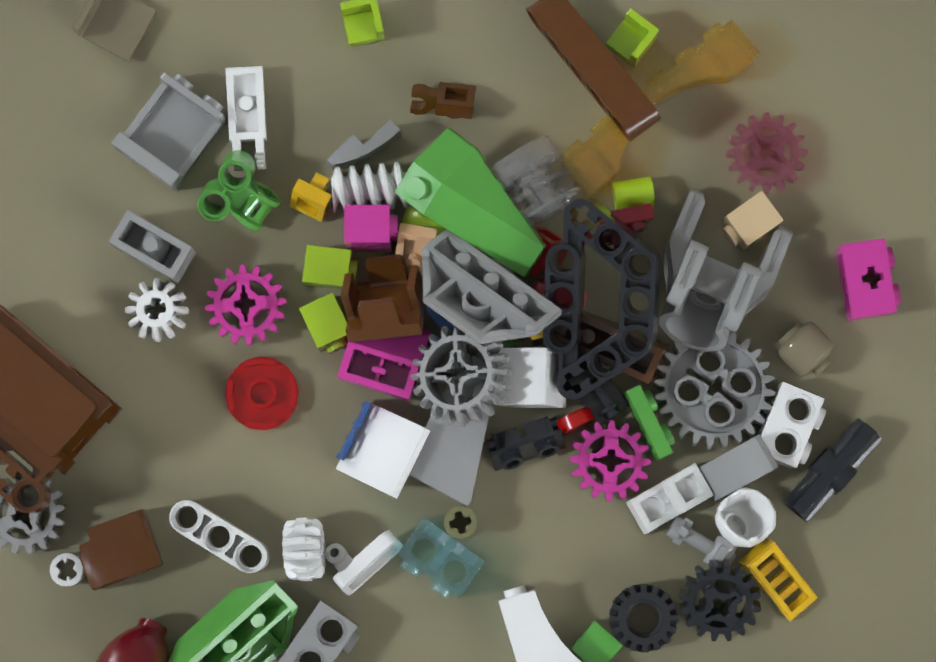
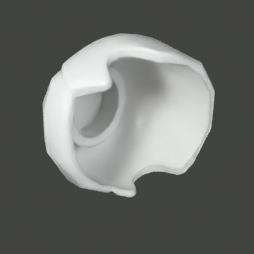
M741 487L721 501L716 509V526L722 537L734 546H755L762 542L776 526V511L770 499L759 490Z

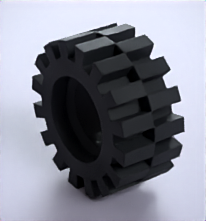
M648 584L632 585L622 590L613 600V605L609 611L610 628L615 638L625 647L642 653L661 649L663 645L668 644L671 641L672 635L676 633L678 621L677 607L670 596L656 586ZM640 603L650 604L658 614V622L655 628L647 633L635 631L629 622L630 611Z

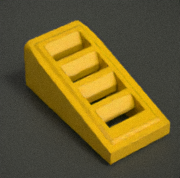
M768 538L755 545L738 561L743 565L748 574H753L756 584L790 622L818 598L777 544ZM770 555L772 556L763 565L757 568V566L760 565L765 559H767ZM780 565L782 569L767 581L765 576ZM790 577L792 581L777 593L775 588ZM799 588L802 593L786 605L784 600Z

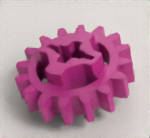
M244 264L240 265L239 274L236 275L229 268L226 269L228 279L225 281L219 278L214 279L215 284L219 287L217 292L207 291V295L214 300V304L205 306V310L216 315L209 321L210 325L218 326L221 324L222 327L218 335L224 338L231 333V342L235 345L238 344L241 337L245 338L248 346L253 345V337L255 336L266 342L265 332L269 329L277 333L279 330L274 321L276 319L285 320L286 317L282 312L278 311L279 307L287 305L286 299L277 298V294L283 290L281 284L271 286L270 284L274 276L268 273L263 278L260 277L261 268L259 266H255L252 273H248ZM252 282L263 286L269 296H258L253 291ZM236 284L237 290L228 299H223L229 288ZM245 292L251 302L256 303L255 306L249 308V314H247L248 321L244 312L237 308L238 304L243 303ZM263 312H269L266 320L256 327L258 317ZM224 315H235L240 321L241 329L231 326L224 318Z
M614 420L608 421L607 429H602L599 422L594 423L593 429L595 433L591 435L588 431L583 430L580 432L585 440L583 444L580 442H573L572 444L579 453L578 456L569 457L570 462L578 463V469L574 470L571 475L572 477L582 476L583 481L580 483L579 488L582 490L588 486L592 487V498H596L600 492H604L605 500L611 501L613 493L617 492L621 499H626L625 489L629 487L634 492H637L639 487L635 482L636 479L645 480L648 477L646 473L641 471V468L651 464V460L642 458V453L647 451L649 447L648 445L638 446L637 441L641 434L640 432L634 433L631 436L627 434L629 430V424L624 423L619 430L615 429ZM603 436L602 447L596 453H586L589 446L596 439ZM618 438H621L630 446L633 455H626L618 446ZM608 450H611L613 457L619 458V460H626L627 463L614 465L612 472L607 471V465L594 462L593 459L607 456ZM586 467H594L601 474L602 485L591 478ZM625 468H633L631 475L624 482L616 485L617 475Z

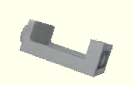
M164 72L160 77L161 84L124 134L119 132L111 144L120 153L176 192L227 120L224 114L221 113L224 107L207 94L201 99L191 91L194 86L177 73L172 78Z

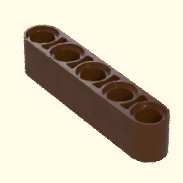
M538 0L526 8L527 14L537 29L626 139L631 142L661 120L657 109L568 0Z

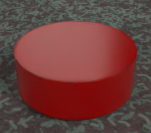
M583 407L559 419L557 426L562 430L563 436L592 423L595 417L590 407Z

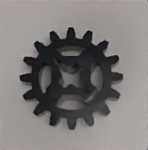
M727 559L724 560L722 567H716L715 562L709 560V569L705 571L697 565L695 567L697 577L693 578L686 575L684 580L687 588L680 589L679 591L680 599L684 601L680 603L681 614H688L685 618L686 625L691 627L697 624V635L701 637L708 631L711 633L712 641H716L719 634H724L726 640L731 641V632L735 630L740 635H745L744 624H756L755 615L752 612H761V604L756 600L761 597L759 587H753L755 584L753 574L743 577V565L739 564L732 570ZM702 589L704 596L695 605L696 595ZM745 596L744 606L739 612L737 604L743 601L742 597ZM718 597L721 601H727L722 604L719 600L714 601V599Z

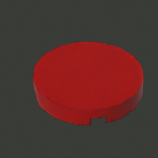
M261 356L247 359L235 368L227 380L225 389L227 408L236 421L249 429L260 431L275 429L287 422L298 406L300 394L297 379L286 365L275 358Z

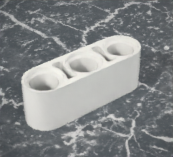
M182 500L172 507L169 514V521L172 527L183 536L245 573H258L268 565L270 552L262 541L205 506L194 501ZM185 507H193L198 515L196 524L190 528L183 527L179 521V514ZM218 526L225 527L230 534L229 542L222 548L212 544L210 536L213 529ZM250 545L256 546L262 553V559L255 567L247 566L242 559L243 551Z

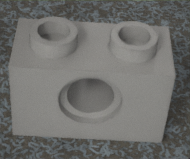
M129 210L126 211L109 240V243L114 248L179 284L197 253L190 245Z

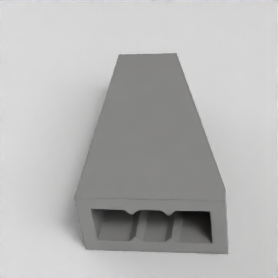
M476 350L474 355H472L474 366L487 367L482 353ZM463 369V373L452 376V378L460 381V377L472 374V372ZM481 382L475 387L473 399L480 393L485 382ZM448 384L442 397L449 404L455 405V396L451 395V389ZM481 411L482 422L477 424L469 419L467 426H460L457 421L452 425L445 424L443 416L439 419L430 417L425 426L426 429L430 430V433L409 476L468 507L472 499L489 415Z

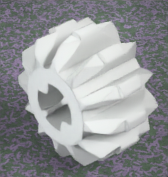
M158 278L154 279L153 290L151 291L145 282H141L139 287L143 295L139 297L136 293L130 292L128 296L137 305L125 307V313L137 315L128 322L129 327L134 329L142 325L138 334L142 339H145L152 330L154 342L161 341L162 330L170 339L175 338V332L171 326L175 324L179 328L184 329L186 324L178 319L177 316L189 314L188 307L177 306L186 299L185 294L181 292L173 295L176 285L172 282H169L162 291V282ZM160 301L159 304L166 308V311L159 313L158 319L154 320L155 317L149 313V309L155 308L156 302Z
M308 517L286 521L282 532V556L284 558L286 575L289 579L299 581H312L313 579L322 578L326 567V543L322 523L317 519H309Z

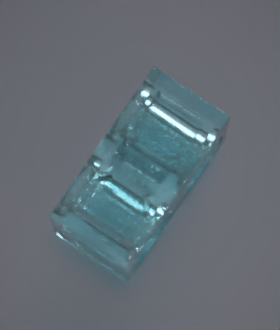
M425 518L421 520L397 554L403 558L400 566L417 578L422 572L434 580L430 587L448 600L452 594L460 598L485 562ZM420 539H428L435 546L434 556L428 561L418 560L413 553L414 544ZM454 560L461 562L466 569L465 577L457 583L449 582L443 573L445 565Z

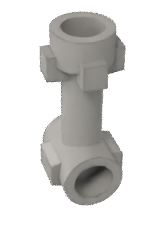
M676 516L666 533V536L672 539V543L680 546L684 541L706 554L703 562L709 565V560H713L716 567H722L725 559L729 560V565H731L736 556L734 552L737 546L732 545L720 536H717L713 542L691 529L693 521L686 517L682 519Z

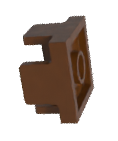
M397 254L367 258L365 265L370 278L368 282L356 283L353 273H345L341 299L347 315L346 334L349 342L422 335L427 305L423 303V278L418 265L410 266L408 275L402 255Z

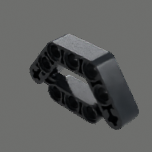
M588 196L576 198L566 205L563 211V242L552 247L547 253L544 297L559 307L562 313L561 316L543 329V340L549 350L559 354L556 386L559 393L570 400L584 397L643 358L655 346L658 334L661 269L659 253L601 203ZM586 206L589 209L587 217L592 222L597 223L603 219L605 223L592 234L590 230L595 225L589 220L581 223L578 222L576 218L579 213L575 208L580 209ZM606 229H614L620 234L621 244L619 248L612 249L606 246L603 240V234ZM586 243L621 272L619 331L580 356L583 333ZM561 249L568 250L573 254L575 262L571 269L563 268L558 263L557 255ZM635 254H644L650 259L651 267L649 272L640 273L634 269L632 258ZM564 287L571 291L573 295L571 306H563L558 303L556 299L558 288ZM633 292H642L649 299L647 310L640 311L632 306L630 298ZM557 325L566 326L570 330L572 336L570 343H560L556 339L554 330ZM630 331H642L647 337L646 347H634L629 341ZM600 351H609L614 355L616 359L614 368L607 369L600 365L598 361ZM589 368L592 374L587 376L580 385L575 384L572 386L568 380L571 379L572 375L577 376Z

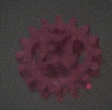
M769 112L763 114L760 122H758L754 115H751L748 118L749 127L739 123L735 128L740 137L731 135L728 139V142L735 146L734 149L727 150L726 157L735 160L729 166V172L739 170L741 174L736 182L740 184L747 179L750 181L749 191L751 192L758 185H762L764 194L770 192L772 185H775L780 192L785 188L784 179L792 184L798 179L793 170L802 171L805 168V164L798 160V158L808 154L807 149L798 147L805 137L804 135H793L792 132L796 127L795 123L787 127L782 125L784 121L783 115H780L775 122L771 121ZM770 130L776 132V134L763 136L759 131ZM786 142L790 149L789 163L788 159L784 156V144ZM743 144H746L745 147L749 150L750 161L745 164L743 159ZM772 148L774 152L771 154V157L763 160L759 156L762 149ZM758 171H771L776 176L764 177L756 173Z

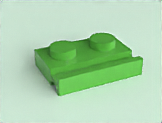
M640 385L627 390L623 396L654 460L657 461L673 453L670 445L675 444L674 438L666 423L659 425L654 411L658 410V406L650 390L648 389L643 392Z

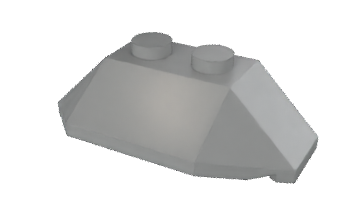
M447 229L422 247L423 303L479 344L535 336L561 316L562 310Z

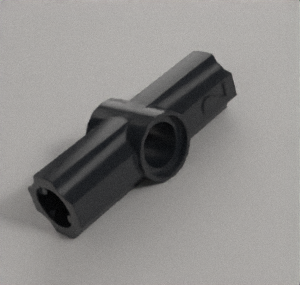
M857 418L841 434L832 447L829 445L811 463L807 469L809 472L785 497L783 502L805 522H809L833 494H838L858 472L856 468L881 442L882 438L870 425Z

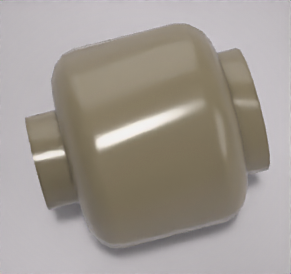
M798 321L778 340L781 344L778 350L779 357L798 376H806L811 371L818 376L832 363L828 355L833 350V342L813 322L802 324Z

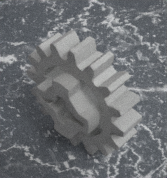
M48 480L46 485L51 489L53 482ZM33 485L27 487L39 492L38 489ZM52 492L48 507L42 512L30 513V522L19 520L18 516L23 512L15 509L10 503L6 516L2 518V508L6 500L0 495V547L4 548L9 543H12L11 550L15 554H19L22 546H25L27 554H34L35 544H38L42 549H48L47 538L59 539L60 535L55 528L56 526H64L67 523L59 518V513L67 510V506L57 504V500L63 495L62 492ZM23 493V502L28 507L37 504L39 497L29 499ZM49 510V520L44 528L42 524L44 513ZM17 528L24 529L26 534L30 536V539L17 538L10 531Z

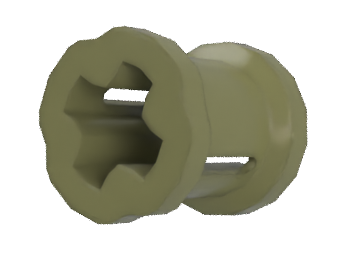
M465 506L451 508L444 517V528L455 539L470 537L477 527L475 513ZM462 512L463 517H470L471 524L466 526V532L463 534H459L457 528H450L449 525L450 521L455 520V513Z

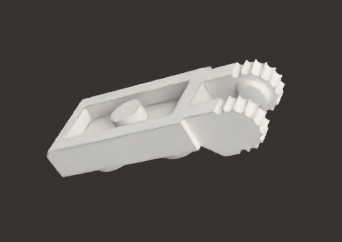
M263 66L226 68L229 141L232 143V150L243 151L242 142L255 141V164L257 165V170L266 169L265 141H267ZM234 165V171H243L241 166Z

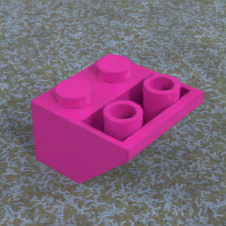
M423 328L422 335L358 342L348 341L337 378L340 381L410 402L416 385V381L411 380L410 376L420 372V368L413 365L412 361L414 359L423 360L425 354L419 351V346H428V335H431L432 331Z

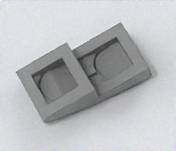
M390 119L364 145L353 134L327 159L328 166L334 171L335 166L345 169L350 167V165H357L369 160L401 137V130Z
M758 434L700 466L699 470L714 495L712 496L714 501H717L771 472L778 465L761 435Z

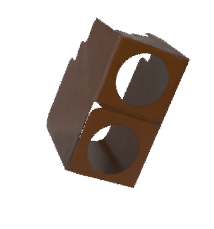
M140 509L88 528L87 533L90 540L79 547L81 552L80 561L92 590L104 588L136 576V574H142L144 571L147 572V570L150 571V569H155V567L163 566V561L145 509Z

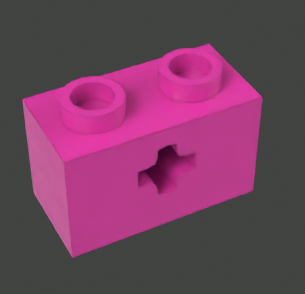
M344 205V243L347 250L352 252H392V242H397L399 220L398 215H392L390 205Z
M885 238L843 244L836 248L835 252L847 322L889 316L896 313L897 305H901V294L898 284H893L890 269L895 268V258L892 247L886 246ZM868 271L870 277L877 278V283L872 285V288L869 283H863L862 277L868 274Z

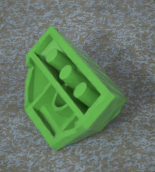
M274 580L234 589L177 640L168 662H273L288 648L293 629L294 615L297 613L298 605Z

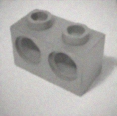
M320 600L278 662H301L302 655L307 651L316 652L320 656L321 662H334L341 651L348 655L360 638V635L355 633L359 624L324 600ZM327 620H336L342 625L343 634L339 640L329 641L323 636L322 627Z

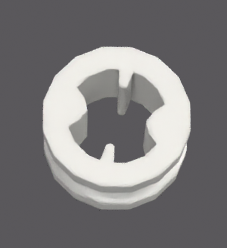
M73 553L57 555L50 565L52 580L61 586L76 585L85 574L80 557ZM68 559H71L75 562L73 569L77 574L72 580L70 576H67V581L59 577L62 571L58 565L62 560L64 563H68Z

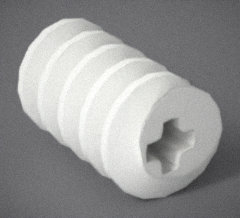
M399 162L394 163L391 173L387 172L384 163H380L377 174H373L369 164H365L362 175H358L355 166L350 165L347 176L343 175L339 166H335L331 177L334 213L339 202H341L344 209V205H352L354 201H356L357 205H367L369 200L372 205H381L382 201L386 200L387 205H390L391 210H394L397 199H400L404 208L407 209L408 202L395 193L406 172L402 171Z

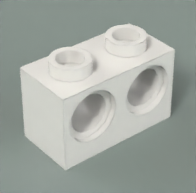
M781 382L777 385L775 396L771 400L770 405L772 409L770 413H766L764 417L766 422L760 427L758 434L761 435L777 464L795 469L799 463L803 465L806 463L813 444L808 442L812 429L819 430L824 420L826 409L821 408L824 398L788 383ZM793 400H800L805 404L807 413L803 420H796L790 415L789 405ZM779 434L789 436L793 442L792 451L788 455L780 454L775 448V439Z

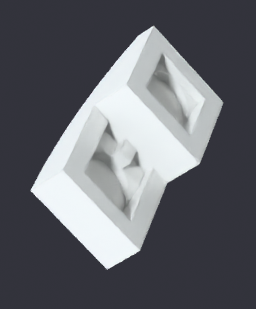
M696 463L630 499L626 504L643 534H647L714 495Z

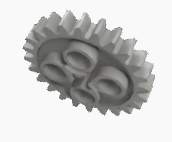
M733 332L730 335L726 346L720 351H699L675 342L674 349L677 355L666 352L663 358L669 366L659 365L657 372L664 376L665 379L654 381V387L663 390L662 393L655 395L654 399L658 403L666 404L659 411V416L671 415L672 418L667 424L668 428L671 429L677 425L681 427L678 436L680 440L688 433L693 435L692 446L694 447L700 439H705L707 450L711 449L714 440H719L722 449L727 448L728 438H732L737 445H740L742 443L741 432L753 437L755 430L752 423L763 426L766 422L759 412L770 413L772 406L764 401V399L774 398L776 393L766 388L767 385L774 382L775 377L763 375V372L769 368L770 363H758L757 359L762 352L761 349L751 353L747 350L750 339H746L741 345L737 344V332ZM704 356L715 357L719 362V368L713 372L706 371L701 367L700 359ZM688 369L693 370L696 373V375L703 381H700L699 379L693 376H689L686 373V371ZM735 377H743L749 382L750 390L745 393H738L731 387L730 381ZM715 382L721 385L720 393L716 392L713 396L707 393L708 385L713 386ZM690 385L697 390L698 398L691 402L685 401L679 396L678 389L682 386ZM725 397H728L729 399L735 402H739L742 405V408L737 409ZM716 406L722 407L728 412L729 419L724 423L714 422L710 418L709 410Z

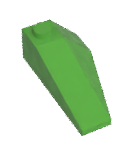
M447 128L413 161L396 188L395 193L426 217L519 275L527 277L547 246L522 210L517 209L505 192L506 187L501 180L495 178L486 165V159L481 151L453 129Z

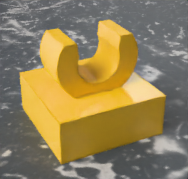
M316 172L310 184L298 179L292 190L289 207L322 223L329 211L332 195L326 192L328 188L326 185L330 178Z

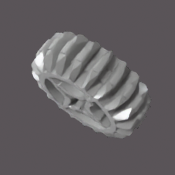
M446 326L441 328L442 339L434 334L428 335L432 346L430 348L423 345L419 346V351L425 354L423 360L414 359L412 362L413 365L420 368V373H414L410 376L411 380L421 382L413 390L416 396H424L420 406L424 409L432 408L430 416L435 419L443 416V422L448 425H452L457 421L458 425L467 426L469 419L474 423H481V411L489 416L494 415V408L491 404L493 402L500 405L505 403L503 397L498 395L500 390L509 391L511 389L509 384L503 382V377H509L513 374L511 369L502 367V365L510 360L508 354L499 353L503 347L502 342L479 344L456 326L453 332ZM468 345L475 346L482 353L487 367L474 366L472 355L468 354ZM450 352L448 363L439 368L443 358ZM463 369L472 372V374L460 377V381L449 377L463 373ZM437 382L449 384L451 395L455 396V405L449 404L442 397ZM485 382L480 393L473 399L475 387L479 383Z

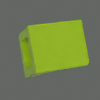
M350 0L340 3L350 48L385 40L377 0Z
M630 8L625 14L624 20L606 42L605 46L632 67H635L656 40L659 29Z

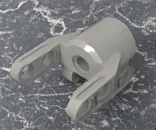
M691 188L662 254L668 295L659 317V325L671 339L686 347L699 351H720L726 346L731 331H737L744 315L766 298L775 282L793 231L779 226L773 233L770 243L765 246L758 267L744 262L740 270L706 256L709 247L691 239L705 205V193Z

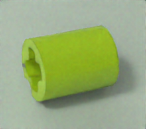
M651 176L612 182L615 210L652 203V207H655V194Z

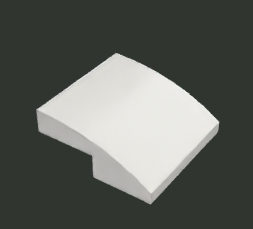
M372 404L361 427L355 431L356 437L344 461L340 459L336 469L397 499L430 430Z

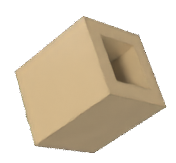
M760 191L725 216L722 220L725 225L722 231L734 247L739 244L744 251L779 226L784 220L764 192Z

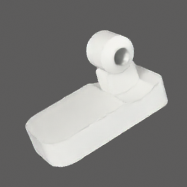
M387 530L380 534L354 559L342 545L338 543L329 545L325 551V557L338 570V573L333 577V581L348 596L353 594L402 549L403 544L390 530Z

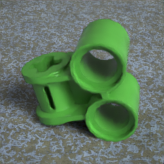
M236 150L230 152L225 157L218 172V179L211 180L204 186L197 202V208L199 213L209 221L223 220L230 213L247 228L259 232L264 227L263 220L273 207L280 205L281 199L272 189L252 178L255 172L253 157L247 152ZM239 165L245 170L246 176L236 178L229 173L228 167ZM218 194L224 199L225 205H212L207 196Z

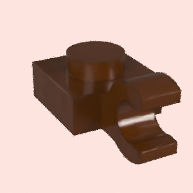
M439 82V88H432L424 84H414L411 97L421 98L423 101L412 100L410 113L424 115L430 110L435 109V115L447 116L452 119H472L476 86Z

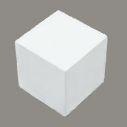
M502 348L499 353H506L510 357V360L502 365V367L511 369L513 374L509 377H503V382L509 384L511 389L509 391L500 390L498 395L505 400V403L500 406L512 408H566V398L559 393L556 386L559 363L558 353H554L548 348Z

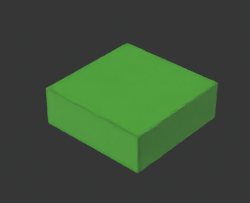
M594 620L570 649L585 662H609L623 645Z

